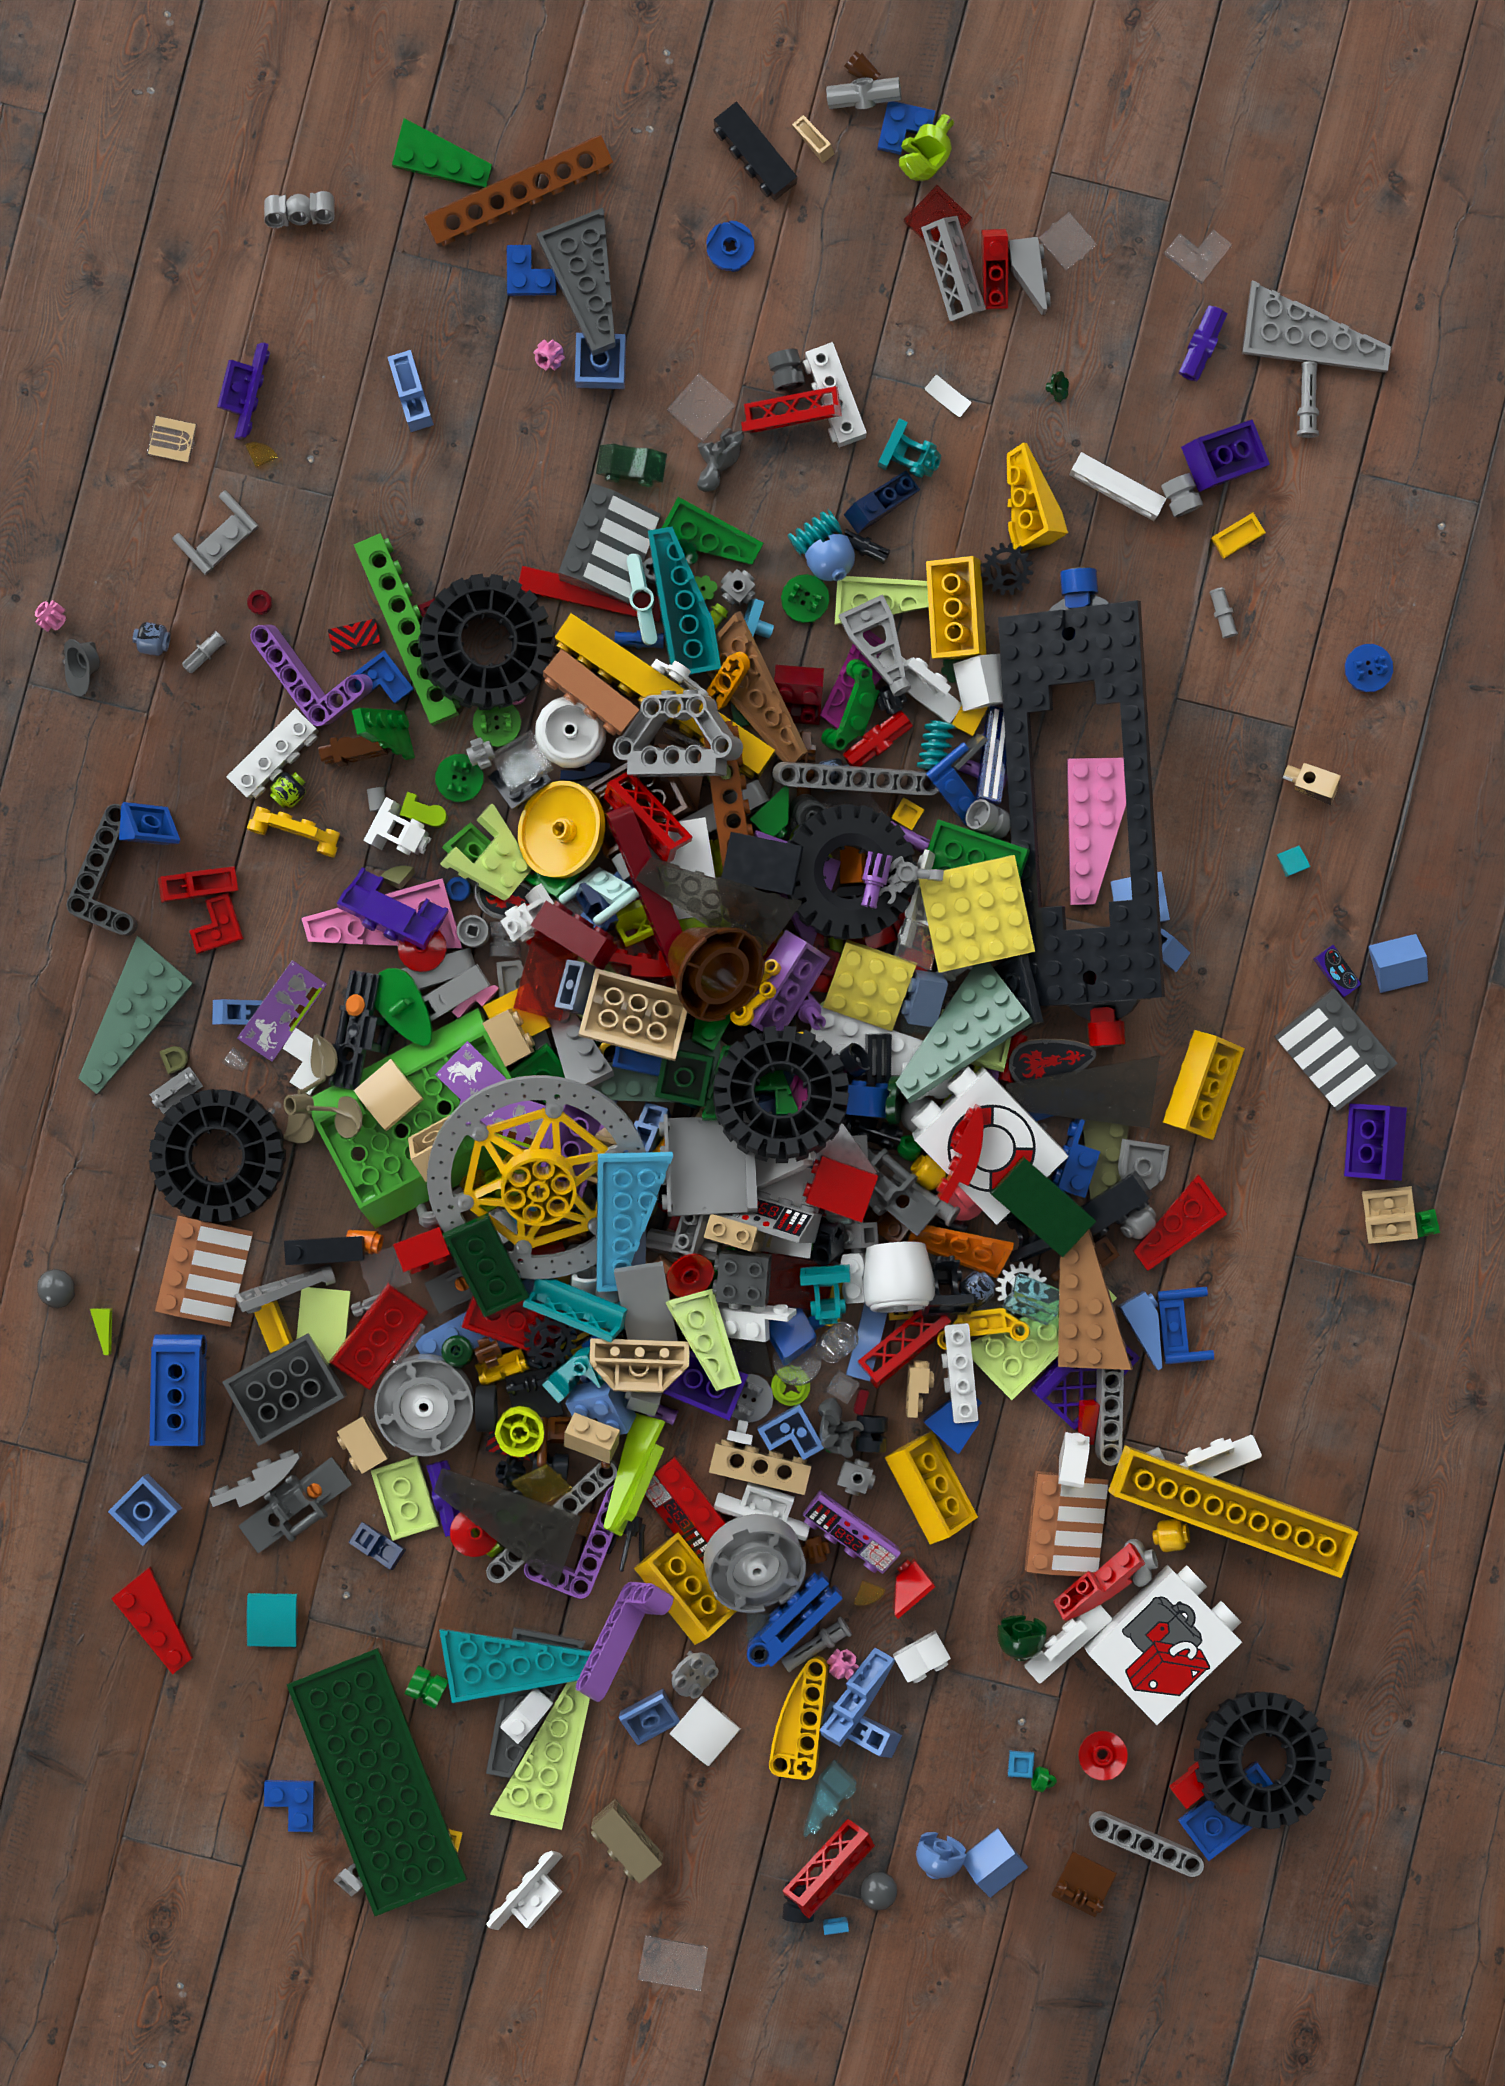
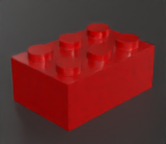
M441 1227L393 1244L403 1272L409 1270L412 1275L429 1268V1262L433 1261L435 1266L453 1259L452 1253L443 1238L444 1232Z

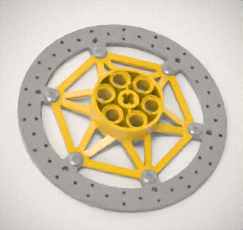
M531 1075L503 1080L476 1092L452 1112L439 1130L432 1145L428 1161L427 1189L429 1201L443 1232L466 1223L461 1214L463 1211L470 1210L480 1217L488 1212L479 1205L505 1207L507 1212L517 1220L518 1234H514L490 1214L489 1216L496 1230L514 1244L513 1251L507 1250L520 1277L526 1279H549L567 1276L597 1264V1202L595 1210H591L576 1193V1187L597 1171L598 1154L625 1153L624 1150H628L627 1153H645L646 1150L638 1130L626 1113L607 1096L588 1085L562 1077ZM530 1100L546 1101L545 1108L487 1126L481 1121V1119L495 1110L513 1103ZM568 1104L591 1115L607 1129L617 1144L610 1147L605 1146L563 1112L564 1105ZM543 1118L529 1149L523 1150L495 1134V1132ZM559 1122H563L598 1151L565 1158L561 1155ZM550 1123H552L553 1149L542 1148L540 1144ZM466 1135H469L474 1139V1146L464 1192L453 1194L451 1185L452 1164L460 1143ZM491 1142L514 1156L507 1163H504ZM485 1146L502 1176L473 1190L481 1147ZM596 1161L580 1175H575L574 1165ZM541 1162H546L549 1165L546 1167H541L538 1164ZM521 1169L524 1170L525 1173L516 1174L514 1173V1171ZM560 1177H566L568 1180L565 1182H560L557 1179ZM501 1189V1199L481 1197ZM511 1192H518V1193H520L519 1196H515V1197H514V1196H511V1195H509V1194H510ZM556 1199H560L563 1201L560 1204L552 1203V1201ZM575 1204L584 1215L571 1212L570 1210ZM530 1207L539 1208L537 1211H530L528 1209ZM562 1218L581 1223L536 1238L534 1237L541 1226L553 1224ZM524 1224L531 1225L527 1234H525ZM589 1230L595 1235L587 1242L564 1252L548 1255H531L532 1248Z

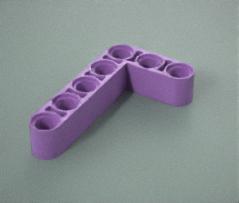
M258 625L252 629L250 634L252 643L312 725L323 726L333 723L372 691L373 683L371 678L365 674H357L347 677L325 695L274 625ZM264 630L268 633V640L266 642L262 638ZM278 649L282 652L283 655L281 661H279L276 657ZM292 669L297 673L295 681L290 676ZM357 679L362 684V688L360 691H357L355 688V682ZM306 689L311 693L309 701L305 698ZM339 694L343 697L344 702L342 706L337 703V696ZM320 709H323L325 712L324 720H321L319 717Z
M614 1483L607 1489L576 1570L535 1555L530 1557L524 1566V1573L527 1578L576 1598L582 1599L590 1594L614 1534L604 1529V1521L601 1517L602 1513L608 1510L611 1498L610 1493L613 1490ZM602 1534L606 1538V1543L603 1546L595 1545L592 1540L593 1536ZM593 1557L597 1561V1566L594 1569L586 1568L584 1559ZM532 1562L540 1563L542 1572L539 1574L532 1573L529 1565ZM561 1571L565 1575V1580L561 1583H556L552 1579V1573ZM584 1580L588 1584V1589L584 1592H579L575 1588V1582Z
M628 1582L621 1590L578 1678L576 1690L592 1700L600 1702L605 1697L644 1615L666 1614L673 1604V1596L652 1583Z

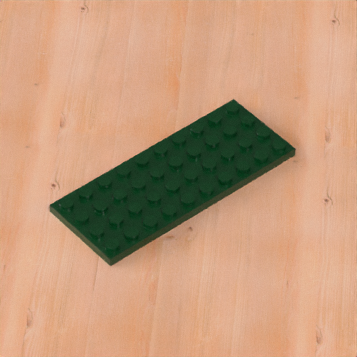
M379 1647L286 1684L374 1916L466 1881V1873Z

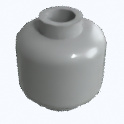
M1147 1205L1140 1211H1137L1136 1208L1128 1213L1130 1217L1120 1223V1229L1126 1237L1142 1239L1156 1226V1214Z

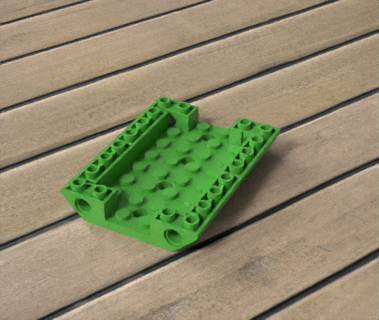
M479 1008L432 1032V1041L429 1045L421 1046L412 1043L363 1069L360 1085L392 1059L424 1099L389 1130L383 1129L354 1090L331 1086L312 1097L314 1106L338 1108L339 1099L349 1096L355 1099L361 1108L362 1126L360 1132L352 1138H344L337 1132L335 1127L336 1112H311L313 1121L359 1209L375 1229L416 1208L419 1204L429 1201L427 1182H425L411 1160L408 1138L451 1115L461 1101L435 1074L468 1041L507 1080L513 1078L482 1024L485 1022V1019ZM448 1101L451 1104V1112L448 1115L440 1113L438 1109L440 1102ZM399 1124H405L408 1127V1134L404 1138H400L396 1134L395 1130ZM469 1135L464 1137L454 1157L451 1171L452 1188L465 1182L474 1146V1139ZM491 1142L503 1160L509 1152ZM485 1146L481 1147L475 1176L496 1165ZM356 1147H362L365 1150V1157L361 1161L353 1157V1150Z

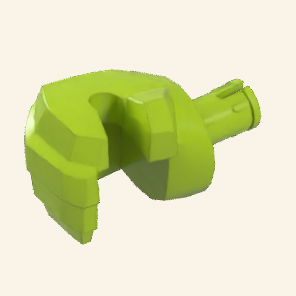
M941 115L935 125L924 124L919 128L915 138L909 137L903 140L901 147L910 154L899 158V167L910 179L926 181L933 177L947 161L951 152V142L946 134L954 125L953 119L947 123L951 118L950 116Z

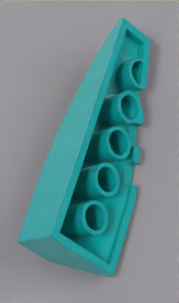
M673 527L649 530V543L669 664L672 665L674 661H677L691 671L690 674L720 669L721 663L714 622Z

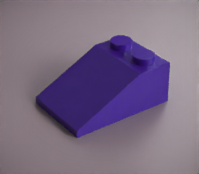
M1253 419L1199 437L1181 447L1198 492L1216 487L1270 465Z
M689 1350V1367L663 1393L730 1422L749 1375L738 1371L741 1384L716 1391L695 1353Z

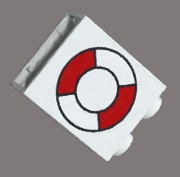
M966 1066L947 1084V1087L954 1093L947 1101L939 1107L933 1100H930L912 1117L911 1121L918 1127L912 1135L924 1151L949 1175L951 1170L948 1169L952 1158L959 1156V1153L952 1148L954 1145L951 1143L953 1135L957 1129L962 1130L965 1124L963 1117L969 1107L973 1109L975 1104L982 1108L983 1142L979 1162L969 1186L959 1182L958 1186L997 1225L1010 1211L995 1199L990 1192L1023 1156L1046 1177L1069 1156L983 1066L976 1073L969 1066Z

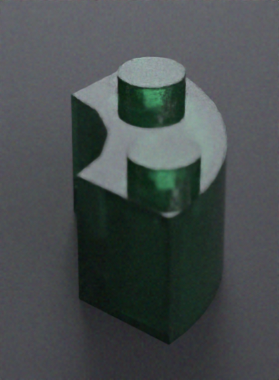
M618 444L600 445L596 474L605 476V480L618 483L619 479L638 482L641 486L652 487L653 483L663 482L667 453L650 448H635Z

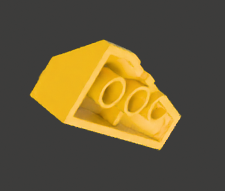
M1022 443L1007 453V483L1011 485V499H1008V507L1011 508V521L1008 522V531L1011 541L1014 543V549L1021 545L1023 546L1022 551L1050 545L1068 534L1063 513L1028 444Z

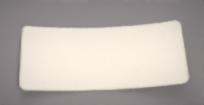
M935 375L925 387V390L958 417H961L971 405V401L958 393L938 375Z

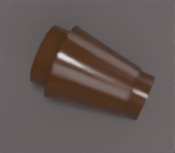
M857 51L853 53L844 65L848 69V73L857 78L877 80L881 75L866 56Z

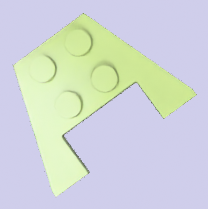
M490 804L477 819L494 837L484 852L473 864L455 847L440 864L446 869L451 867L458 871V875L464 879L469 877L478 882L479 887L505 901L512 895L532 868L524 860L519 844L493 804Z

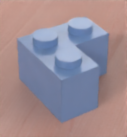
M593 1382L575 1385L565 1403L572 1416L575 1412L590 1419L597 1418L598 1422L619 1429L620 1435L629 1432L636 1417L634 1410L626 1408L628 1399L624 1398L625 1392L613 1391L606 1382L600 1388Z
M800 1403L757 1427L769 1451L790 1439L803 1460L824 1449L821 1445L820 1437Z

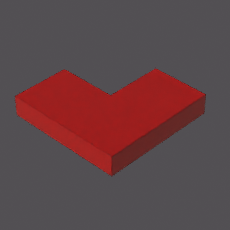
M230 893L206 899L205 902L212 923L189 930L196 954L244 939Z

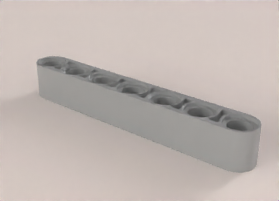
M780 762L775 765L772 772L775 781L793 787L915 795H934L938 793V789L932 781L930 787L924 789L923 782L928 778L925 771ZM789 768L791 771L790 777L787 780H783L782 771ZM812 769L814 771V778L807 782L806 773ZM833 771H836L838 778L836 782L830 783L829 776ZM856 773H860L861 781L854 785L853 776ZM883 774L885 778L884 783L881 786H877V777ZM903 776H907L908 783L905 787L901 788L900 779Z
M758 780L748 783L746 785L747 789L742 790L744 800H749L750 814H746V817L760 810L769 801ZM736 791L724 796V801L728 804L734 803L737 800ZM713 803L680 820L685 821L705 817L708 836L710 837L717 833ZM730 815L727 819L728 826L741 820L739 815ZM648 846V848H649V850H650V853H651V855H652V858H653V860H654V863H655V865L657 866V865H658V862H660V861H662V860H661V858ZM619 853L612 859V862L625 882L631 880L622 855Z
M611 1460L613 1475L610 1477L601 1475V1461L595 1465L490 1562L486 1570L488 1579L494 1583H501L506 1580L616 1478L617 1464ZM586 1481H590L595 1485V1491L591 1494H587L582 1490V1484ZM573 1498L577 1502V1508L574 1510L566 1509L564 1500ZM548 1515L557 1516L559 1524L555 1527L547 1525L546 1517ZM531 1531L538 1532L541 1536V1541L531 1543L528 1539V1533ZM512 1548H519L522 1551L523 1557L520 1560L511 1558L510 1550ZM497 1564L501 1565L505 1571L504 1575L499 1577L492 1573V1566Z

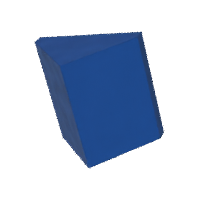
M128 802L122 803L119 840L160 845L179 844L180 838L168 807Z

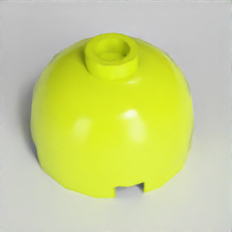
M516 1406L509 1408L503 1412L497 1421L495 1437L499 1447L510 1456L524 1457L526 1454L534 1453L543 1443L545 1432L543 1421L538 1413L529 1407Z

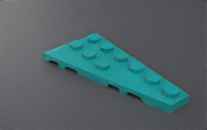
M439 1629L452 1703L578 1681L592 1652L576 1648Z

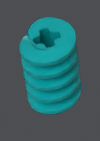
M827 509L829 515L823 511L820 512L821 521L816 517L811 519L813 526L805 522L803 524L804 531L797 528L795 530L797 537L791 533L787 535L800 557L801 554L805 555L809 547L816 541L821 539L822 542H825V538H829V535H833L834 532L843 535L838 521L829 509Z
M929 720L932 723L925 724L924 728L930 733H925L922 736L928 742L921 743L920 747L926 752L919 753V758L924 760L917 763L919 769L929 771L942 758L948 755V753L944 752V749L952 747L951 744L946 742V739L954 737L948 733V730L955 729L956 726L953 724Z

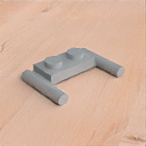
M226 490L219 495V498L235 515L230 516L197 547V550L180 533H177L172 538L205 575L259 527Z

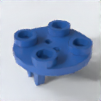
M1363 644L1354 648L1346 657L1344 664L1346 678L1357 691L1375 692L1382 689L1390 681L1393 674V661L1389 653L1383 647L1375 644Z

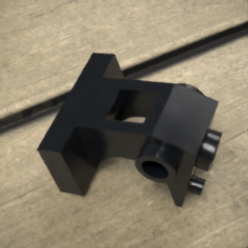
M1010 1212L1001 1220V1222H1007L1010 1229L1016 1230L1019 1239L1018 1249L1012 1251L1009 1255L1010 1262H1023L1052 1250L1037 1234L1030 1237L1026 1225L1013 1213Z
M937 1256L936 1261L931 1263L935 1283V1296L932 1301H929L928 1306H923L922 1316L971 1314L975 1303L973 1294L961 1295L959 1293L957 1282L962 1280L961 1267H958L960 1260H955V1256ZM938 1285H950L951 1295H941Z

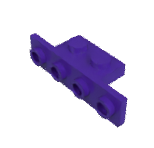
M264 342L257 344L252 366L228 360L217 408L240 415L234 436L238 440L246 438V435H249L252 429V421L250 419L252 412L256 410L258 405L256 394L258 388L262 386L264 380L262 369L263 365L267 364L270 354L267 350L268 344Z

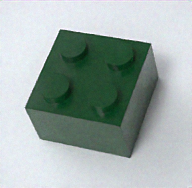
M678 1049L675 1061L662 1058L655 1097L704 1107L707 1101L715 1057Z

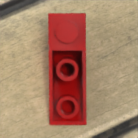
M1006 229L981 230L982 282L985 308H1008Z

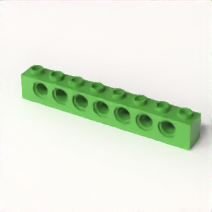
M380 533L354 544L430 724L435 726L458 716L457 709L461 707L458 700L454 698L449 700L444 696L439 702L432 701V693L436 690H443L438 685L434 687L430 680L422 678L424 669L420 657L412 655L413 648L418 646V637L421 632L419 619L422 618V615L417 605L412 606L409 597L413 596L408 583L403 584L400 578L403 571L398 560L393 562L390 553L394 550L389 538L384 539ZM378 557L386 558V564L382 568L374 566V561ZM388 579L396 581V586L392 590H385L383 587L384 582ZM398 601H403L406 604L405 609L399 613L394 612V604ZM406 624H414L415 631L412 634H403V627Z

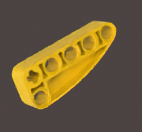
M815 1656L805 1664L795 1679L782 1707L774 1733L769 1760L770 1771L778 1777L807 1780L817 1771L821 1743L819 1730L823 1725L829 1665L826 1663L827 1660L823 1657ZM811 1663H820L823 1668L822 1674H814L810 1668ZM816 1687L820 1692V1697L818 1699L810 1698L808 1688ZM806 1712H814L817 1716V1722L814 1724L808 1723L805 1719ZM803 1737H811L814 1740V1747L806 1748L802 1743ZM776 1759H785L787 1769H779L775 1763ZM804 1761L807 1762V1766L811 1767L807 1773L804 1772L803 1767H800Z

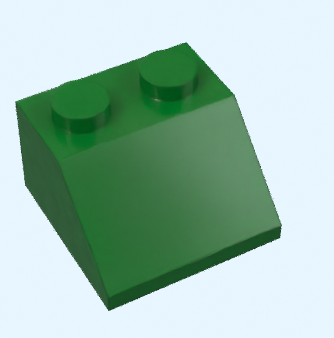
M785 785L750 818V824L757 831L779 839H783L787 835L789 788Z

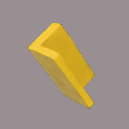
M277 1300L262 1305L261 1310L254 1312L270 1353L293 1342Z

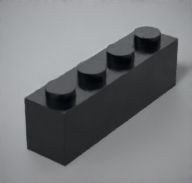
M737 101L714 119L715 128L713 131L721 141L725 139L730 146L728 149L736 160L739 158L745 164L744 170L750 178L753 179L755 177L759 181V188L767 198L771 196L776 201L797 184V175Z
M1136 1170L1081 1206L1096 1220L1090 1228L1092 1236L1096 1235L1097 1238L1110 1230L1108 1228L1110 1224L1114 1222L1120 1224L1130 1217L1128 1214L1135 1208L1137 1211H1140L1150 1204L1148 1200L1153 1194Z

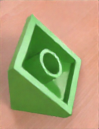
M470 822L445 843L442 848L449 853L453 848L457 847L474 864L491 841Z

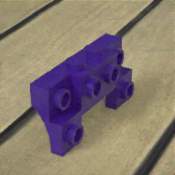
M362 867L353 882L340 896L337 902L338 908L360 918L362 925L371 931L377 929L392 941L397 939L402 942L408 941L425 950L434 932H438L449 912L448 908H442L426 898L420 910L416 912V909L378 892L384 882V878L378 877Z

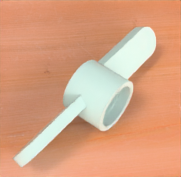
M630 554L627 557V566L632 586L629 600L631 607L637 612L643 642L646 645H652L657 641L652 614L654 596L652 591L647 588L640 555ZM644 591L650 595L651 602L646 608H638L634 605L633 598L636 593Z

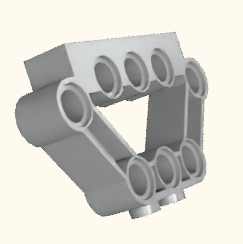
M664 690L661 691V695L647 696L642 701L640 711L623 736L618 737L613 745L615 756L618 759L628 761L627 775L635 777L727 776V761L736 760L743 751L741 740L732 734L719 714L716 701L710 697L698 694L697 690H683V694ZM703 703V709L699 712V707ZM659 704V710L655 713L656 706ZM681 704V710L677 713V708ZM693 717L710 743L711 749L698 745H690L687 749L674 745L668 746L665 749L648 745L663 723L669 718L687 721ZM728 742L729 746L727 751H725L724 747L725 744ZM631 745V751L628 754V747ZM679 753V760L676 762L675 758ZM701 753V759L698 762L697 757ZM655 754H657V760L654 763L653 759Z

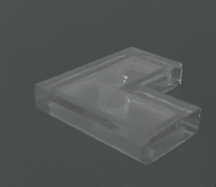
M1214 229L1199 248L1179 233L1164 252V255L1202 284L1231 248L1232 244Z

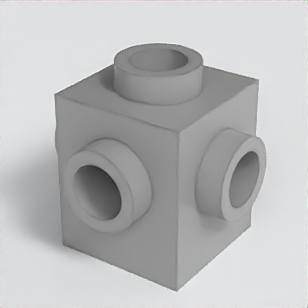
M736 569L733 573L729 571L721 580L723 584L721 586L722 597L731 605L735 603L740 607L743 603L748 604L756 594L754 592L755 584L753 583L755 579L745 570L740 572ZM735 582L742 583V589L736 590L733 586Z
M852 1219L851 1224H844V1249H851V1253L866 1252L865 1248L879 1244L877 1222L863 1223L862 1221L861 1223Z
M857 1458L855 1462L844 1459L837 1485L846 1487L845 1492L859 1496L860 1492L866 1494L867 1488L872 1489L876 1476L872 1475L873 1469L869 1467V1462ZM860 1474L862 1477L859 1480H854L853 1476Z

